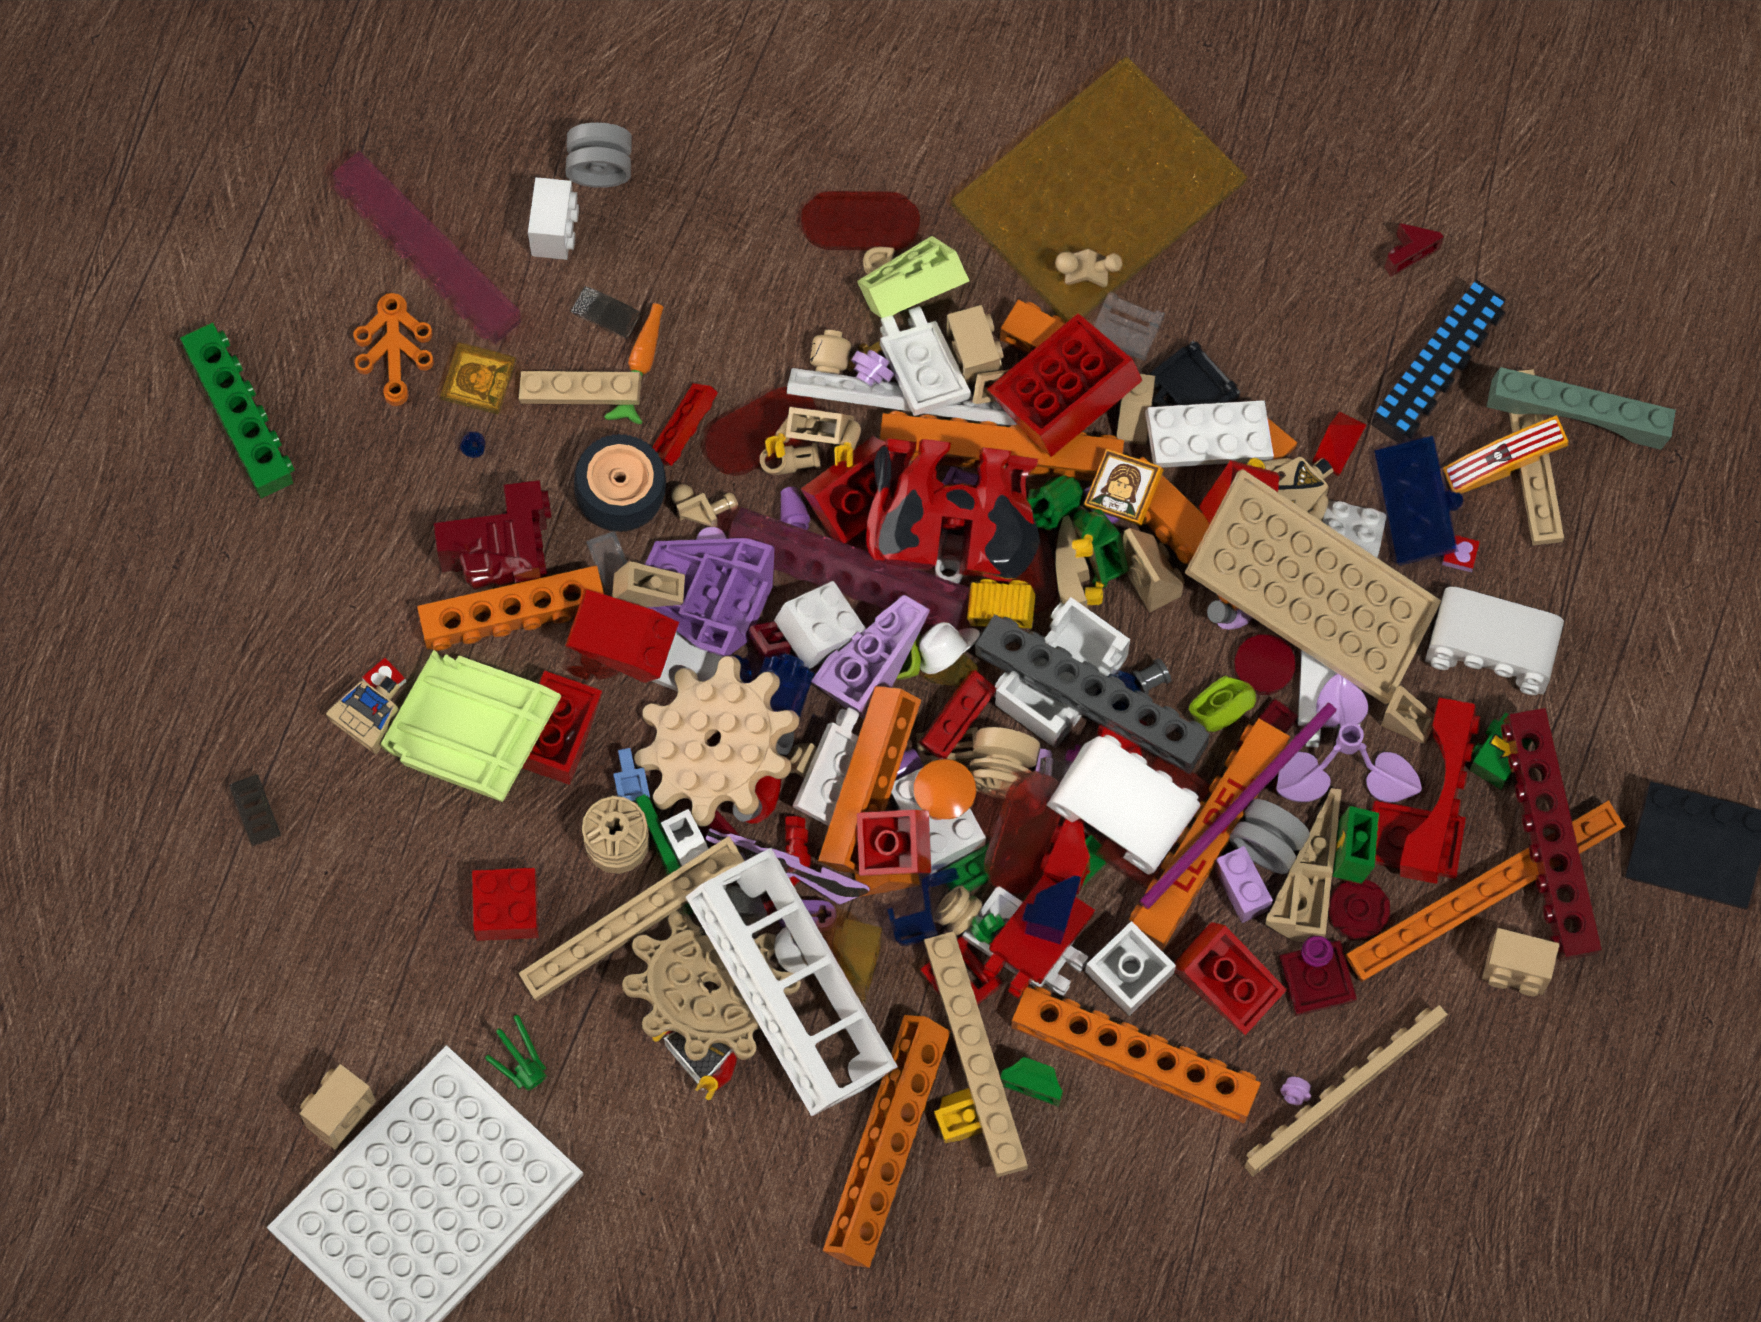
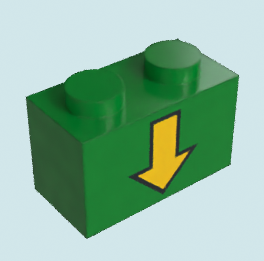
M1506 712L1500 721L1496 718L1493 719L1485 732L1489 738L1484 745L1478 743L1473 750V763L1469 770L1502 790L1512 774L1508 763V755L1511 754L1509 743L1504 742L1501 733V725L1504 724L1503 720L1509 715ZM1522 738V746L1527 750L1533 741L1529 738Z
M1349 806L1339 819L1332 877L1362 884L1374 869L1379 813Z

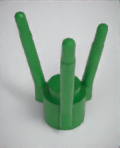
M515 1015L514 1020L533 1062L530 1058L524 1059L500 1028L496 1030V1033L519 1063L514 1069L517 1075L492 1056L486 1055L485 1059L513 1081L518 1089L524 1086L527 1091H530L547 1078L544 1072L547 1068L540 1060L520 1016Z

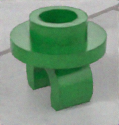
M991 913L984 918L975 916L972 919L973 927H971V931L979 942L991 944L996 938L995 932L1002 929L1006 924L1000 914L994 916Z

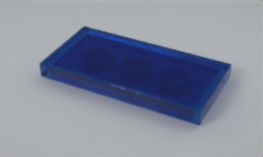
M1434 436L1375 450L1398 565L1402 566L1458 552Z

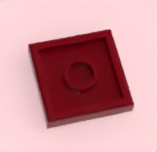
M1340 940L1330 942L1333 947V956L1330 962L1323 967L1308 965L1302 957L1301 950L1279 956L1296 1017L1357 1001Z

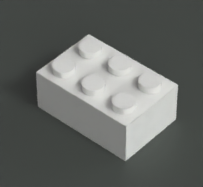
M921 769L894 782L889 800L895 811L922 810L914 796V782ZM970 808L961 816L953 819L933 820L929 817L931 873L929 875L961 860L985 845L986 837Z

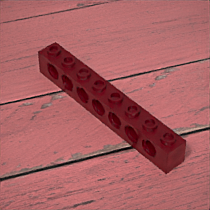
M1546 708L1509 714L1503 720L1504 724L1501 725V733L1504 742H1508L1511 754L1508 755L1509 768L1512 773H1516L1518 784L1515 785V794L1519 803L1522 802L1525 812L1522 815V824L1524 831L1529 833L1532 845H1529V854L1532 863L1537 864L1539 875H1536V885L1539 893L1544 894L1546 905L1543 906V915L1545 922L1551 925L1553 936H1550V941L1559 943L1557 953L1559 962L1596 955L1602 948ZM1522 738L1531 739L1534 742L1535 750L1527 751L1524 749ZM1529 768L1538 769L1541 772L1542 780H1532L1529 776ZM1536 798H1543L1547 801L1549 805L1547 812L1537 808ZM1543 828H1549L1554 831L1556 835L1555 842H1549L1544 838ZM1551 858L1561 861L1563 865L1562 872H1555L1550 867ZM1557 889H1565L1569 893L1570 901L1568 903L1558 899ZM1565 919H1571L1576 923V933H1570L1565 929Z

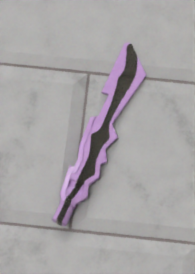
M711 828L705 839L717 844L730 836L745 861L769 849L754 845L756 842L754 840L734 834H722ZM772 849L788 878L796 877L839 905L867 894L870 890L867 885L822 867L821 873L800 864L799 857Z

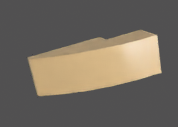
M1068 515L1063 517L1056 548V576L1060 603L1062 602L1065 605L1069 598L1072 597L1088 609L1087 599L1081 582L1090 580L1089 569L1084 557H1075L1076 549L1072 548V541L1078 538Z

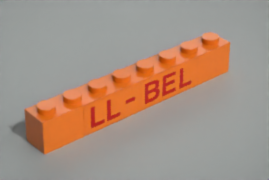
M1259 718L1254 726L1248 724L1240 738L1244 743L1238 752L1233 749L1224 764L1228 769L1223 777L1217 775L1208 790L1212 795L1207 803L1204 801L1200 802L1201 806L1193 816L1196 818V821L1191 829L1185 827L1177 840L1180 846L1175 855L1170 852L1161 866V869L1165 870L1162 876L1289 744L1291 738L1289 735ZM1248 805L1148 910L1139 904L1133 910L1129 920L1160 950L1163 951L1213 870L1216 859L1224 852L1230 842L1229 837L1235 826L1243 821V815ZM1154 878V879L1151 881V883L1149 884V886H1148V888H1147L1145 894H1146L1159 880H1157V879Z

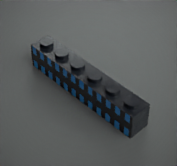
M1476 279L1374 413L1371 425L1400 445L1407 437L1412 439L1421 426L1418 422L1424 414L1429 416L1438 404V401L1435 400L1441 392L1446 394L1455 381L1453 375L1458 369L1463 371L1472 359V356L1469 355L1475 347L1480 349L1489 336L1487 330L1490 326L1494 325L1496 327L1506 314L1503 310L1506 299Z

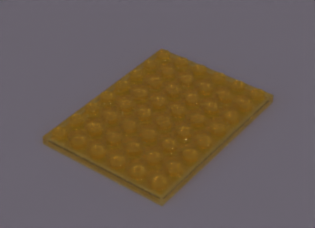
M1125 56L952 198L951 205L1052 309L1068 322L1077 313L1082 317L1089 314L1247 181V176ZM1086 249L1095 251L1105 257L1116 253L1122 259V267L1119 271L1115 272L1108 270V283L1106 287H1101L1088 280L1067 285L1065 284V274L1059 272L1056 268L1055 260L1057 256L1062 252L1074 254Z

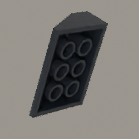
M1650 781L1644 794L1625 878L1747 910L1761 862V810Z

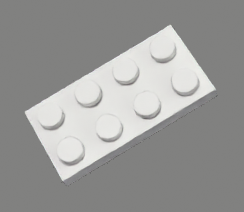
M1265 401L1147 407L1145 411L1154 465L1160 467L1228 464L1230 460L1246 463L1252 458L1267 461L1272 460L1274 457Z

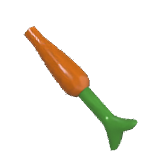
M652 304L650 314L639 333L629 357L628 366L631 372H640L641 376L650 371L654 361L660 318L664 309L660 304ZM618 405L604 416L607 420L628 418L636 424L643 423L634 405Z

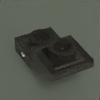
M584 286L571 310L576 317L597 324L605 331L628 339L641 315V312L587 286Z

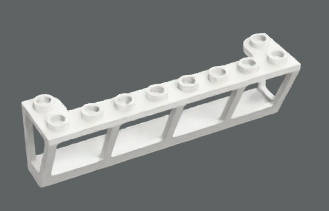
M772 848L708 880L686 896L687 901L811 1116L864 1091L898 1067ZM737 881L742 891L747 896L753 898L767 891L778 911L750 926H746L723 886ZM782 918L809 966L778 981L754 942L752 934ZM814 973L841 1021L813 1036H809L784 994V989ZM846 1028L860 1054L853 1058L848 1065V1073L852 1083L839 1088L815 1045Z

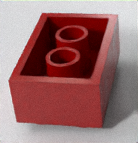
M874 436L853 450V465L851 467H847V461H840L837 466L835 464L801 488L829 536L842 544L847 543L867 528L869 512L877 492L874 460L880 448L885 446L884 441Z

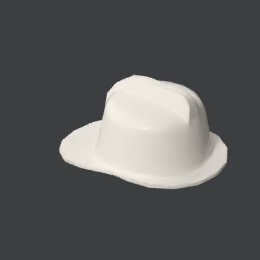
M946 622L935 624L919 641V651L922 656L921 671L926 674H935L950 667L966 650L976 643L980 637V632L974 628L957 631L950 623Z

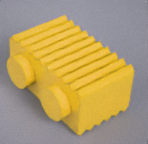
M982 579L979 583H971L967 619L970 625L987 627L995 614L1000 618L1008 617L1019 625L1018 628L1031 629L1035 604V593L1032 586L1020 580L1010 581L1009 584H998V582L991 579Z

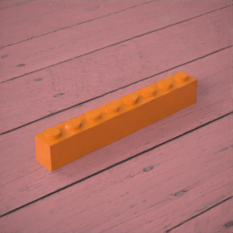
M893 411L889 414L883 413L880 440L884 442L888 438L917 442L916 451L910 461H913L918 455L919 441L929 439L951 443L950 451L940 459L939 465L977 469L981 464L979 450L987 447L1012 451L1011 455L1038 459L1037 467L1029 472V475L1056 478L1066 475L1073 477L1075 480L1092 482L1106 449L1123 454L1124 440L1118 439L1113 435L1094 437L1081 432L1055 455L1050 457L1018 425L1004 427L990 421H983L980 424L968 423L965 419L961 418L941 420L933 415L914 417L907 416L906 413Z

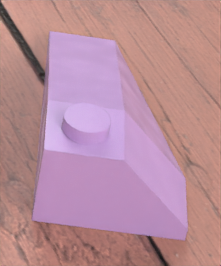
M903 595L878 615L872 625L862 633L857 632L852 636V641L840 651L836 649L830 654L811 682L845 708H851L859 712V716L865 719L875 686L892 688L930 610L908 596Z

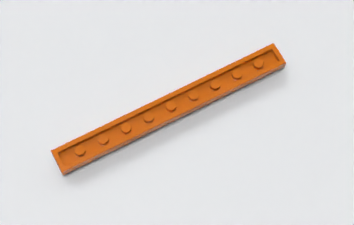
M1609 800L1572 822L1579 854L1625 827ZM1552 833L1545 837V839L1549 842H1555L1556 835ZM1529 847L1347 953L1345 957L1361 982L1367 980L1535 881L1536 875H1539L1537 864L1531 861ZM1556 858L1550 859V867L1553 870L1562 865L1560 860Z

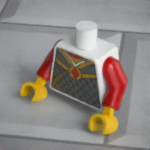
M666 1031L656 1037H652L653 1041L657 1042L664 1035H667L664 1038L665 1046L698 1084L695 1090L698 1091L701 1088L702 1090L706 1089L709 1091L705 1099L711 1100L715 1091L731 1080L737 1063V1057L729 1046L723 1043H713L709 1046L705 1057L701 1060L693 1061L687 1057L684 1050L686 1039L678 1032Z

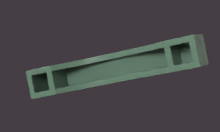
M1502 367L1499 368L1491 380L1487 402L1488 408L1513 414L1557 415L1585 421L1611 430L1632 443L1660 450L1672 436L1676 412L1674 409Z

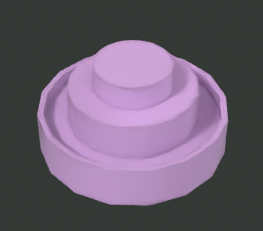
M869 350L867 354L856 351L851 360L856 364L854 368L858 372L856 378L869 386H872L873 383L880 384L881 381L889 383L894 375L887 368L890 362L872 350Z

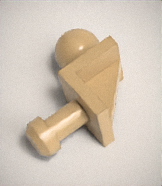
M1086 249L1074 254L1071 252L1060 253L1055 260V265L1059 272L1065 274V284L1067 285L1088 280L1101 287H1106L1108 283V270L1111 272L1119 271L1122 267V259L1116 253L1105 257L1095 251Z
M686 484L675 486L671 493V498L676 504L677 516L680 521L688 519L718 528L716 515L728 509L733 511L738 507V502L732 493L724 494L723 499L709 504L704 493L694 497L692 488Z

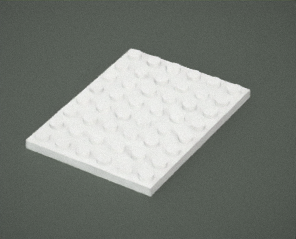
M446 1045L279 1214L267 1229L364 1322H442L583 1176V1172Z

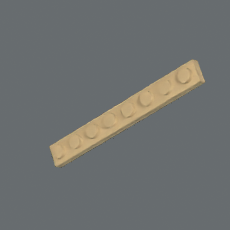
M726 837L519 972L520 977L536 1001L540 1000L687 904L686 896L701 884L741 864L745 859L731 837Z
M955 932L924 939V945L996 1176L1001 1177L1028 1168L1027 1161Z
M1440 1005L1432 1011L1429 1007L1422 1011L1414 1019L1417 1023L1409 1030L1403 1027L1391 1037L1392 1044L1385 1049L1382 1046L1375 1049L1367 1057L1369 1062L1361 1069L1356 1065L1343 1076L1345 1082L1337 1088L1334 1085L1328 1087L1319 1096L1321 1099L1319 1103L1314 1107L1308 1104L1295 1115L1297 1120L1289 1127L1283 1124L1271 1134L1273 1140L1267 1145L1263 1146L1260 1143L1246 1155L1249 1159L1246 1162L1245 1169L1254 1177L1443 1024L1448 1014Z

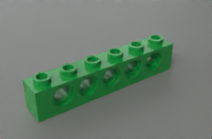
M212 322L180 337L183 348L260 499L293 484L290 473L294 472L295 469L288 455L281 456L278 447L282 446L275 430L269 432L265 425V422L269 421L268 416L262 405H255L252 397H255L256 394L250 381L246 380L243 382L239 374L243 371V368L236 354L230 356L226 348L231 345L223 330L218 332ZM217 355L221 357L215 363L207 362L211 356ZM226 380L234 382L228 388L220 387V384ZM238 405L246 406V409L241 413L232 412ZM251 430L259 431V434L254 438L245 437ZM264 455L272 456L268 463L258 462Z

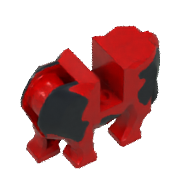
M888 438L885 441V446L880 448L874 460L877 492L869 512L866 532L867 549L873 560L894 566L930 570L937 564L942 523V528L950 530H960V527L965 526L959 574L1010 582L1027 569L1037 553L1040 540L1031 505L1026 499L1025 483L1029 472L1037 467L1038 459L1011 455L1012 451L983 447L979 450L981 464L977 468L979 474L978 485L964 483L944 485L936 479L937 471L935 467L940 459L950 451V442L929 439L920 440L918 455L909 465L916 451L917 442Z

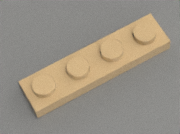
M521 371L519 401L521 404L639 405L642 376L640 372Z

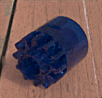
M779 654L778 657H765L759 675L764 672H773L780 679L779 688L770 700L771 708L776 712L792 710L798 715L800 721L814 673L809 671V667L804 666V662L801 659L792 655Z

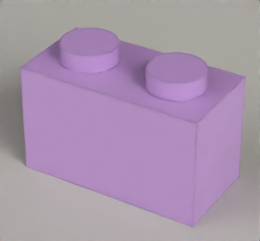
M1245 846L1216 859L1214 870L1241 923L1270 911L1273 900Z

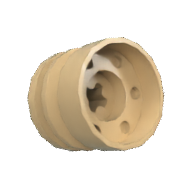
M987 727L978 730L973 747V754L978 759L972 760L969 766L976 783V791L1002 799L1019 800L1029 797L1031 792V784L1029 783L1034 778L1033 772L1029 768H1033L1037 764L1040 742L1025 733L1006 728Z
M611 796L600 799L588 809L583 818L582 834L587 856L592 863L605 872L617 874L631 871L641 864L648 853L650 839L645 814L640 807L625 797ZM616 826H619L620 831H616L615 835H611L610 830H614Z

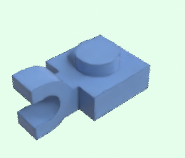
M631 748L618 750L622 772L613 774L618 797H625L635 803L636 798L644 794L648 795L650 799L644 768H634Z

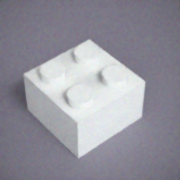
M535 178L528 228L532 256L567 260L568 250H574L575 232H573L574 222H578L579 205L577 204V192H573L571 181Z
M834 581L784 603L774 620L807 670L825 662L827 657L836 649L840 651L851 642L852 636L857 632L862 633L866 629Z
M1131 921L1087 963L1085 972L1130 1016L1174 974L1176 965Z

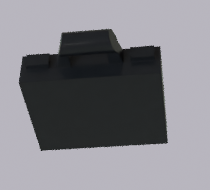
M1194 340L1150 372V375L1155 376L1154 386L1159 390L1152 401L1154 407L1170 406L1164 400V397L1172 406L1230 403L1240 397L1237 384L1226 377L1201 349V345L1197 341L1194 342Z

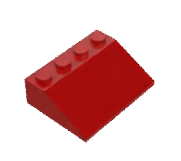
M1077 313L988 387L987 390L1028 437L1052 457L1143 380L1133 359Z

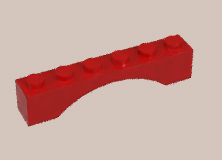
M1440 697L1438 699L1432 726L1433 738L1441 751L1445 764L1444 786L1439 801L1428 818L1416 830L1406 836L1400 861V877L1437 884L1439 875L1446 873L1448 856L1444 855L1446 845L1452 846L1455 828L1451 827L1452 818H1458L1460 813L1461 799H1457L1459 789L1465 790L1468 772L1464 771L1466 761L1471 762L1474 744L1470 743L1472 734H1478L1481 717L1476 715V705L1473 703Z
M1139 720L1142 725L1147 726V722ZM1102 725L1099 726L1098 736L1105 737V735H1110L1116 738L1124 750L1129 751L1133 747L1138 746ZM1081 818L1074 822L1065 819L1063 826L1058 825L1052 837V843H1055L1051 853H1045L1040 870H1043L1045 876L1065 890L1079 895L1090 869V855L1084 835L1085 821Z

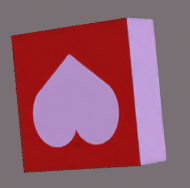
M1450 534L1442 565L1472 572L1480 541Z

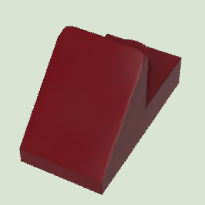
M1400 223L1396 235L1403 245L1396 246L1388 253L1384 267L1390 277H1393L1441 249L1444 236L1438 231Z

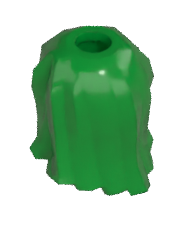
M1062 475L1047 481L1041 488L1030 489L1026 499L1031 505L1037 527L1049 531L1051 528L1057 527L1058 523L1063 520V517L1072 516L1079 510L1083 500V489L1077 480L1073 477Z

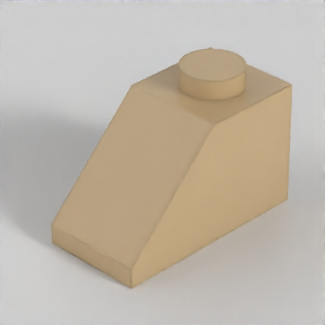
M1140 374L1143 381L1121 399L1117 438L1127 443L1146 445L1148 428L1145 411L1147 407L1152 405L1155 376Z
M629 561L614 573L612 597L646 608L681 605L684 598L685 574Z

